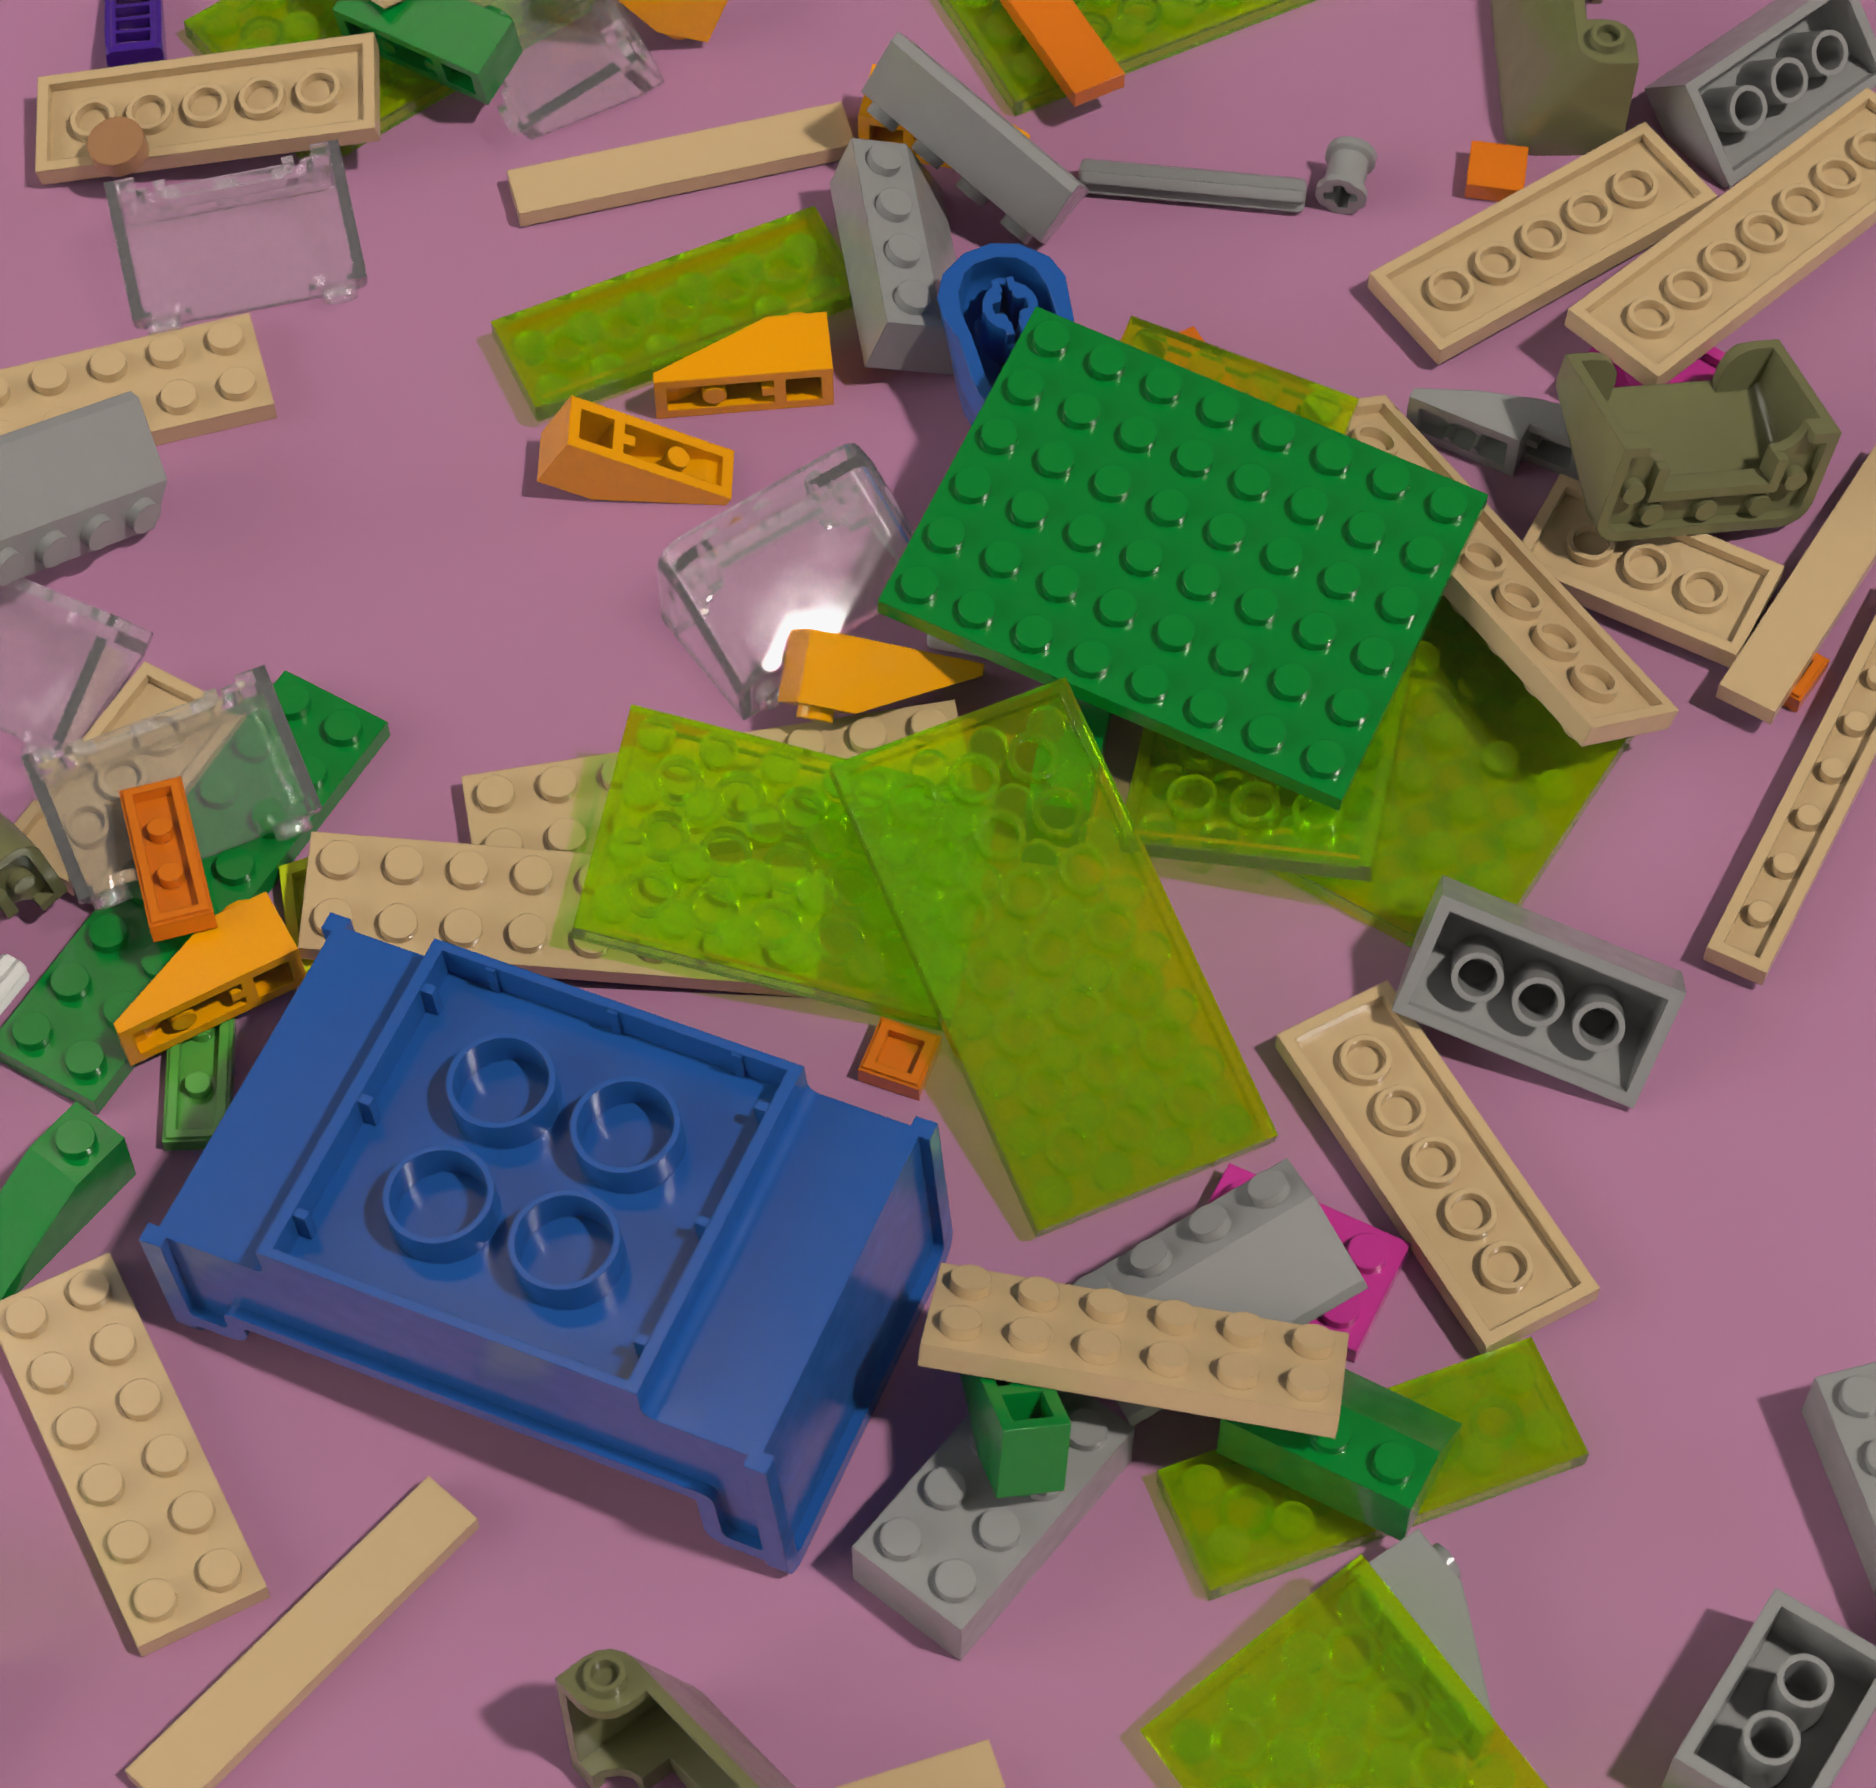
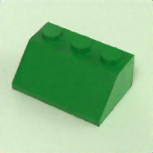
M1345 1369L1340 1417L1335 1439L1221 1419L1216 1453L1401 1541L1408 1535L1461 1431L1462 1423Z

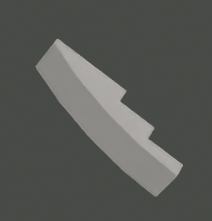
M1414 388L1410 394L1406 417L1431 444L1512 477L1521 461L1525 460L1559 475L1561 473L1579 480L1559 403L1478 390Z

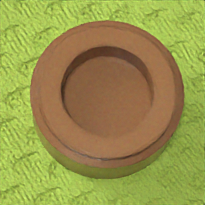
M112 117L100 122L90 132L87 139V151L94 165L101 173L112 177H120L135 172L144 164L148 157L149 144L140 125L136 121L127 117Z

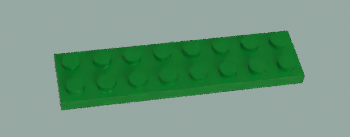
M284 670L250 713L248 722L187 798L215 915L222 912L225 907L235 901L250 899L265 891L269 894L280 879L279 866L293 862L309 842L311 831L316 832L390 737L387 721ZM135 866L104 906L101 904L97 906L0 1029L1 1062L70 1100L77 1101L83 1107L96 1114L100 1113L137 1065L130 1066L113 1023L194 934L191 933L153 943Z

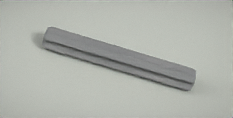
M1089 158L1081 161L1078 180L1090 189L1089 194L1295 213L1303 211L1307 188L1304 179L1295 177Z

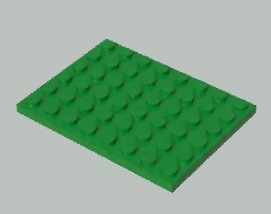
M1036 306L877 601V612L1339 811L1486 506L1488 494Z

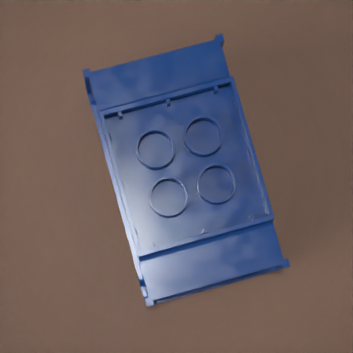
M330 912L321 927L325 938L323 947L160 1226L148 1223L139 1238V1242L176 1321L200 1331L207 1329L239 1341L246 1340L250 1331L690 1497L697 1502L703 1528L713 1539L725 1546L762 1559L770 1567L793 1574L805 1556L933 1290L940 1263L946 1262L950 1251L953 1229L938 1123L915 1116L911 1125L815 1092L807 1084L805 1068L802 1065L434 938L426 954L423 956L357 933L354 930L351 919Z

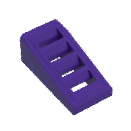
M105 0V50L108 67L167 60L163 0ZM128 15H138V16H129V17H119V16H128Z

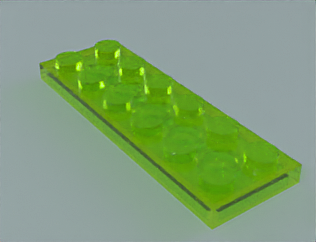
M814 205L491 321L492 336L536 421L539 422L555 416L571 395L594 402L652 381L654 372L767 316L787 315L793 312H827L828 317L852 308L853 304L843 254Z
M1532 1337L1388 1388L1462 1423L1461 1431L1412 1527L1586 1464L1589 1452ZM1217 1449L1157 1470V1485L1208 1601L1389 1536L1216 1453Z

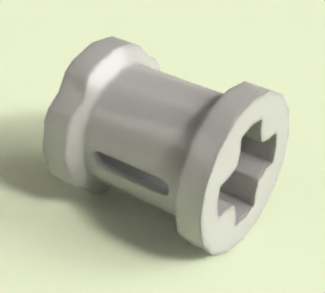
M1351 136L1338 137L1327 145L1325 160L1328 168L1325 177L1317 183L1315 196L1319 204L1325 206L1333 213L1343 215L1354 214L1366 204L1368 191L1365 187L1367 175L1375 168L1377 153L1368 142L1360 138Z

